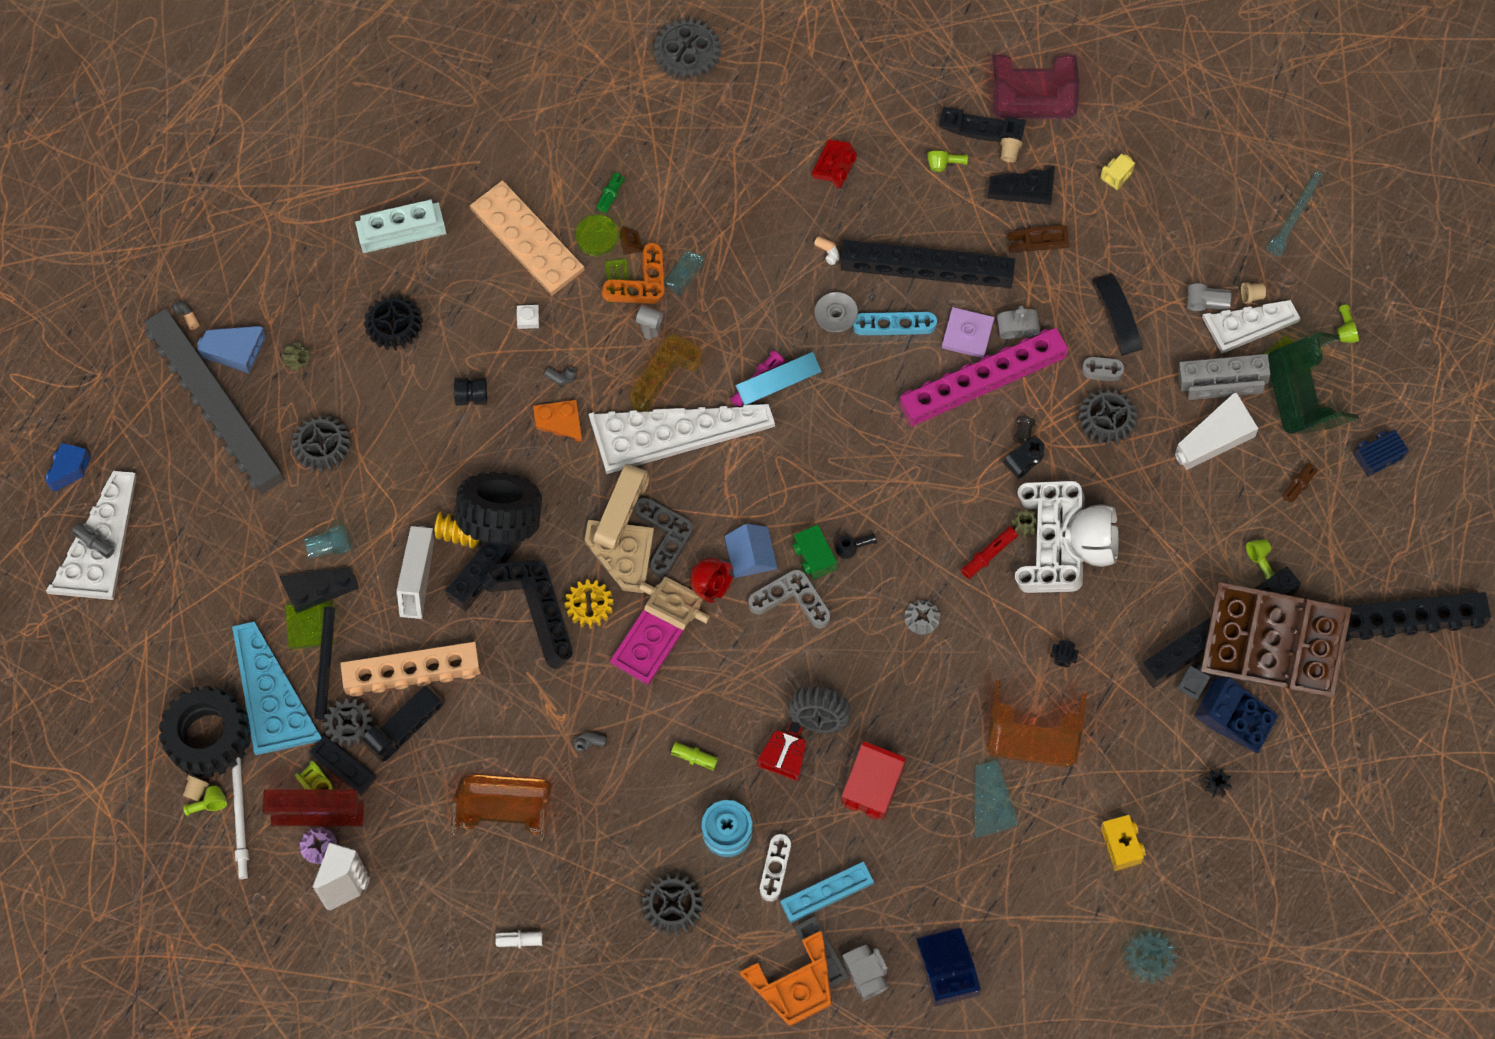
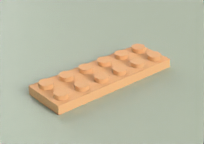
M503 180L470 205V209L551 296L585 271L584 266Z

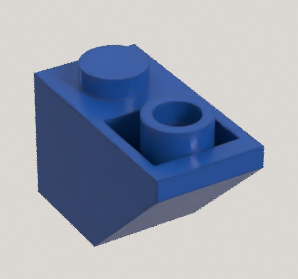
M64 443L60 444L59 450L57 449L53 456V466L46 474V483L52 491H57L84 477L91 458L88 451L84 448Z

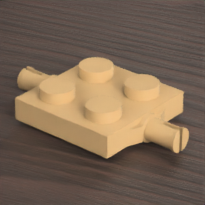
M667 577L656 587L644 581L639 587V590L650 595L644 610L682 630L694 618L707 624L711 617L699 610L703 599L698 597L693 590Z

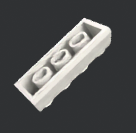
M329 843L313 888L325 908L333 910L359 897L362 890L367 889L370 877L356 851Z

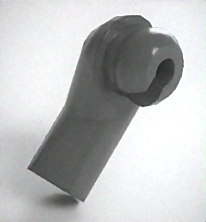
M548 367L544 376L558 385H564L576 380L577 370L573 367H568L565 372L559 373L553 368Z
M585 732L575 739L574 748L580 752L592 745L605 748L608 737Z

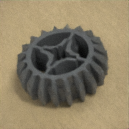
M1107 387L1105 393L1098 389L1096 395L1091 392L1088 396L1089 399L1084 398L1083 405L1079 408L1081 412L1078 415V419L1081 421L1079 426L1080 428H1085L1084 435L1091 434V441L1097 438L1099 445L1102 444V441H1106L1107 446L1111 444V441H1114L1117 445L1120 439L1125 441L1127 440V435L1131 436L1134 430L1132 428H1136L1137 422L1135 420H1137L1138 414L1135 413L1136 405H1131L1132 398L1125 400V392L1118 395L1117 388L1111 393ZM1100 405V412L1091 417L1090 412L1092 409ZM1125 417V423L1116 429V422L1120 418Z
M320 414L319 419L315 420L314 416L311 415V422L308 423L306 420H303L304 427L297 426L298 433H293L294 441H291V445L294 448L292 452L294 456H297V462L302 463L305 469L310 466L312 472L318 468L323 473L324 468L327 467L331 471L332 465L339 467V460H346L344 454L350 453L348 448L351 446L350 434L346 431L344 424L340 425L338 419L333 421L330 415L324 419L323 415ZM324 430H325V431H330V432H332V433H323V432H321V431H324ZM314 433L313 437L307 440ZM319 437L321 438V441L324 443V450H322L321 445H319ZM333 447H336V448L329 454L330 449L333 448ZM309 453L320 454L322 457H315L310 455Z
M802 687L801 690H796L790 700L789 715L792 717V721L796 722L799 726H803L804 730H811L812 733H838L839 730H844V727L849 722L851 705L848 704V699L844 698L843 694H837L836 690H828V687Z
M667 873V880L663 881V878L658 876L659 884L651 881L650 886L653 890L649 888L644 890L645 894L649 897H642V902L647 905L642 906L641 909L642 912H648L644 915V919L651 920L649 923L651 928L658 924V933H661L663 928H665L666 936L670 935L671 930H674L675 936H679V929L682 928L683 932L687 933L688 928L686 925L692 928L696 926L692 919L701 920V916L696 912L704 911V907L699 905L704 902V898L697 897L701 894V889H694L696 886L695 881L687 884L688 876H685L681 881L679 873H676L675 879H671L670 873ZM678 888L682 891L679 890L677 893L671 894L665 889ZM659 895L664 905L660 908V912L656 914L653 906L656 897ZM687 895L692 900V907L688 914L682 907V903ZM667 900H668L669 902L671 901L672 903H675V902H676L678 909L675 908L674 906H671V907L669 908V904H668ZM671 915H675L679 917L680 920L666 921L663 918L666 919Z

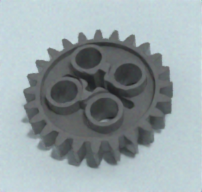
M691 17L689 22H685V19L681 18V23L679 24L676 20H673L674 26L666 24V31L660 29V36H656L657 43H654V57L656 58V64L660 65V70H666L667 76L673 73L674 80L682 76L683 82H685L686 77H690V80L694 81V76L697 75L699 79H702L701 73L709 75V69L715 70V63H719V56H721V42L719 41V35L714 33V28L708 30V23L702 26L700 19L693 23ZM705 46L706 48L700 49L698 47ZM675 50V51H677V52H675V53H670L669 51ZM693 61V63L687 64L686 62Z

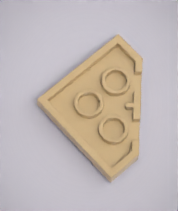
M588 520L585 544L622 591L644 593L639 590V587L643 581L646 583L654 528L627 525L617 548L613 550L593 541L600 521Z

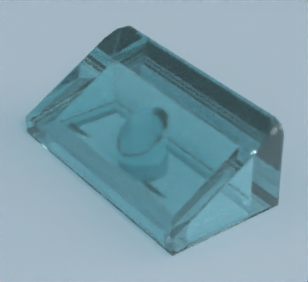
M686 251L664 281V286L681 296L704 265V257Z

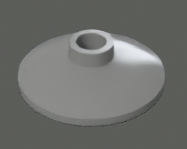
M833 292L819 299L814 313L820 327L829 332H842L849 329L855 323L858 309L855 301L850 296L840 292ZM838 313L840 317L835 318L833 314Z

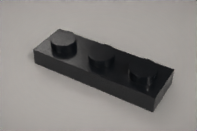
M323 736L309 752L313 758L360 796L376 781L374 775L326 736Z

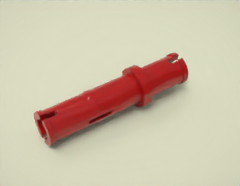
M1008 526L981 552H976L973 555L974 558L960 569L961 573L970 580L981 568H986L990 560L1017 538L1016 531Z

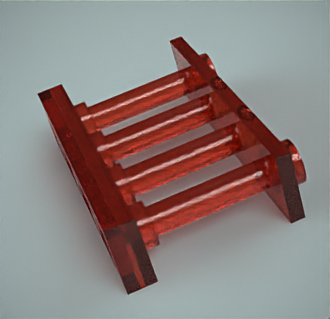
M264 790L262 812L264 815H271V826L363 827L364 803H358L357 790Z

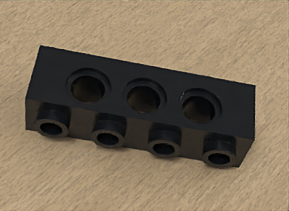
M490 542L489 544L484 543L445 590L448 600L466 612L484 590L481 585L482 576L492 565L506 563L521 546V542H514V544L508 545L507 543H501V545H495V543Z

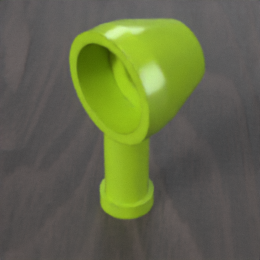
M945 151L928 152V162L931 171L943 172L947 163L967 165L968 155H954Z
M1347 304L1339 307V311L1342 314L1344 325L1337 329L1340 342H1359L1356 325L1350 313V306Z
M1266 539L1248 542L1246 544L1247 554L1253 562L1259 564L1266 576L1265 579L1267 580L1276 574L1265 558L1271 552L1270 543Z
M211 786L206 789L204 800L189 805L185 804L183 805V810L186 816L204 809L218 811L227 806V799L219 786Z

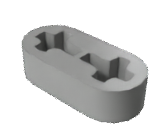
M1089 357L1084 361L1082 367L1083 375L1088 379L1118 381L1124 372V365L1121 361L1109 358ZM1090 364H1093L1094 368H1096L1094 372L1090 371ZM1112 367H1116V374H1112Z

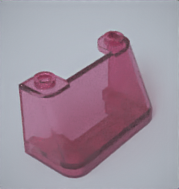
M992 55L993 112L996 117L1005 119V117L1018 119H1067L1076 115L1080 88L1076 55H1061L1055 60L1054 69H1013L1010 57L1007 55Z

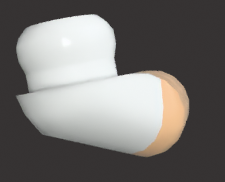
M821 236L815 239V246L826 250L828 253L825 258L828 264L834 265L836 261L840 260V253L834 242Z

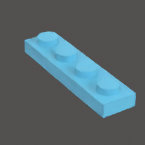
M861 862L781 900L780 904L791 924L873 885L874 881L865 863Z

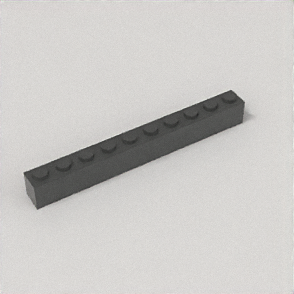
M165 308L144 321L147 328L144 333L150 342L155 341L158 346L155 347L161 358L166 357L168 359L167 366L173 375L176 373L179 375L180 379L178 382L184 391L189 389L192 394L189 396L195 407L200 405L203 410L201 415L207 424L211 422L215 428L212 431L218 440L223 438L226 443L224 448L229 456L234 455L238 460L235 462L241 473L246 472L249 478L247 481L252 489H258L262 495L284 481L279 469Z

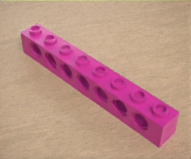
M1057 328L1052 330L1045 329L1034 338H1025L1016 346H1007L1000 350L998 354L983 357L980 362L973 365L971 363L967 364L955 373H946L935 382L928 381L915 391H906L900 397L899 406L908 423L913 427L1065 359L1068 348ZM1042 347L1046 351L1039 352L1036 348ZM1024 356L1026 360L1021 361L1017 357ZM1003 364L1007 366V368L1000 369L997 366ZM985 373L988 377L981 378L978 374ZM966 382L968 386L962 387L958 383ZM945 390V391H947L949 394H948V395H941V394H939V391ZM926 399L929 401V403L922 404L919 402V400Z

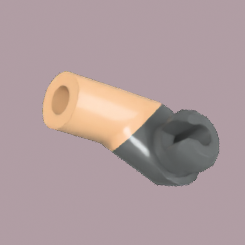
M185 301L173 303L172 309L174 313L183 314L190 330L199 327L194 312Z

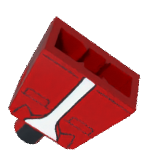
M790 723L786 733L776 730L758 758V767L798 782L806 749V741L799 738L802 727Z

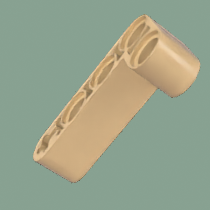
M627 463L625 464L596 530L593 540L595 543L613 550L617 548L639 495H643L647 489L650 480L648 471Z

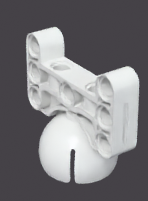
M1074 481L1024 483L1019 487L1018 497L1022 505L1027 509H1038L1036 566H1024L1015 573V580L1023 592L1077 591L1083 584V561L1100 567L1116 563L1119 546L1118 527L1111 524L1117 522L1115 507L1099 504L1084 509L1085 496L1080 484ZM1078 492L1077 496L1068 497L1070 493ZM1049 493H1056L1053 498H1046ZM1027 494H1034L1032 498L1025 499V496ZM1055 534L1053 539H1045L1047 535ZM1027 576L1032 577L1029 582H1022L1023 578ZM1047 576H1054L1052 581L1044 582ZM1069 576H1076L1075 580L1071 582L1066 581Z

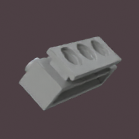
M1268 354L1180 362L1178 370L1180 390L1189 391L1188 400L1228 397L1234 393H1237L1238 396L1262 394L1264 386L1269 383L1270 378Z

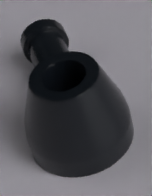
M872 533L869 536L856 540L849 536L839 538L835 544L836 554L842 559L852 558L855 556L857 548L877 544L875 534ZM844 542L850 543L848 547H844L842 544Z

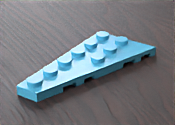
M255 622L232 626L255 755L319 742L321 740L320 734Z

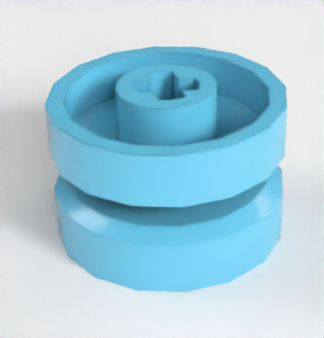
M723 800L714 803L706 810L702 818V836L705 845L711 852L721 857H733L741 854L749 846L753 832L750 813L743 805L736 801Z

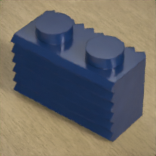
M1394 429L1389 433L1387 430L1382 431L1371 442L1368 440L1361 442L1357 446L1354 456L1366 475L1370 477L1386 467L1403 460L1409 450Z

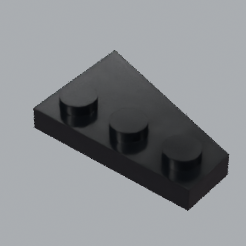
M1055 166L1047 167V170L1037 171L1036 169L1028 170V173L1016 174L1014 172L990 176L987 199L1051 205Z
M350 567L279 576L296 614L359 589Z

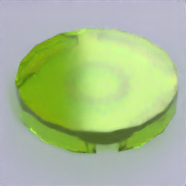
M602 215L586 217L579 223L575 233L576 241L581 251L592 256H602L606 252H611L618 241L617 226L611 219Z

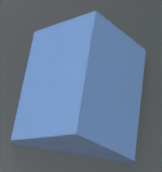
M744 524L725 535L734 578L777 569L768 527Z

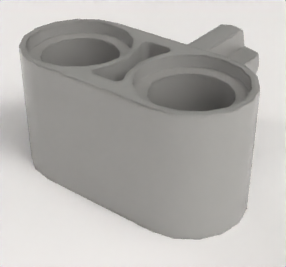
M1019 306L1018 310L1006 311L997 315L999 334L1002 339L1033 337L1040 333L1038 313L1034 309H1024L1023 306Z

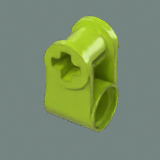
M311 760L307 768L299 774L296 773L294 776L320 804H330L336 797V791L321 769ZM329 788L327 794L319 795L321 789Z

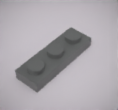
M815 916L794 927L803 946V939L822 931L830 989L849 979Z

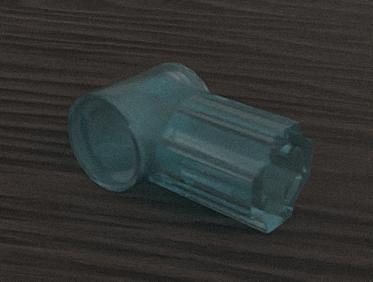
M335 526L330 528L327 533L304 539L310 559L328 553L342 554L352 548L346 526Z

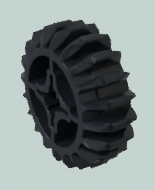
M390 294L389 299H386L382 295V301L375 300V307L369 306L368 310L370 313H365L366 321H364V326L367 328L366 334L370 336L371 342H376L379 348L384 345L385 350L388 351L393 346V349L397 351V346L401 345L405 349V343L408 342L412 345V338L418 339V332L422 331L421 324L423 319L421 311L417 308L415 302L411 303L408 297L403 300L400 294L397 298ZM396 310L403 311L408 315L405 316V314H399L396 312ZM393 316L395 317L394 328L392 327ZM378 329H382V331H389L391 335L382 333Z

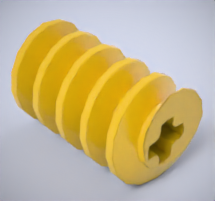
M442 511L438 513L434 526L436 539L444 538L446 542L452 539L454 544L460 542L462 546H467L469 543V547L472 549L478 545L480 540H474L470 535H465L459 529L455 519L451 520L450 513L447 514L445 519L443 518Z

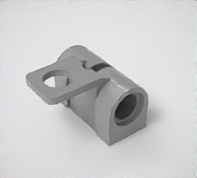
M864 945L842 955V961L862 1002L889 988L883 977L887 974V966L878 948H875L872 954L869 946Z

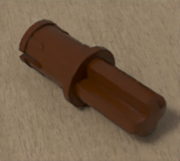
M1306 463L1300 473L1292 478V483L1283 493L1284 500L1292 503L1302 490L1308 488L1307 484L1318 472L1316 468L1313 471L1311 470L1314 467L1312 464Z

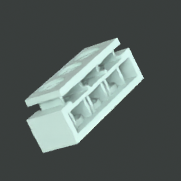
M432 200L360 216L361 220L355 222L363 253L446 234L439 202L432 203Z

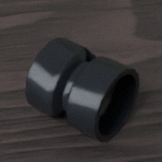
M465 377L455 378V405L464 406L468 405L469 402H472L474 405H487L486 377H473L471 381Z

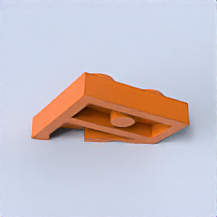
M576 400L533 406L537 430L552 432L554 435L561 437L564 435L574 438L577 442H582Z

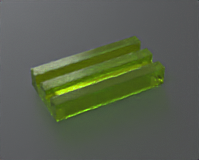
M626 259L605 261L607 281L611 280L610 266H614L615 280H620L618 265H623L624 280H628Z

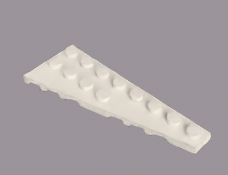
M769 404L743 405V407L734 408L720 406V408L713 409L699 407V409L692 410L677 408L656 409L649 412H637V410L628 413H615V411L608 412L607 414L589 413V419L606 474L623 470L626 463L638 466L775 427Z

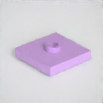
M952 307L942 349L983 358L987 349L994 317Z

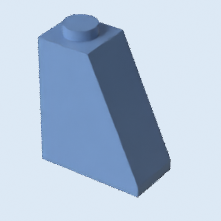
M259 326L206 330L204 336L200 337L197 349L201 358L249 374L264 343L266 334L264 329Z

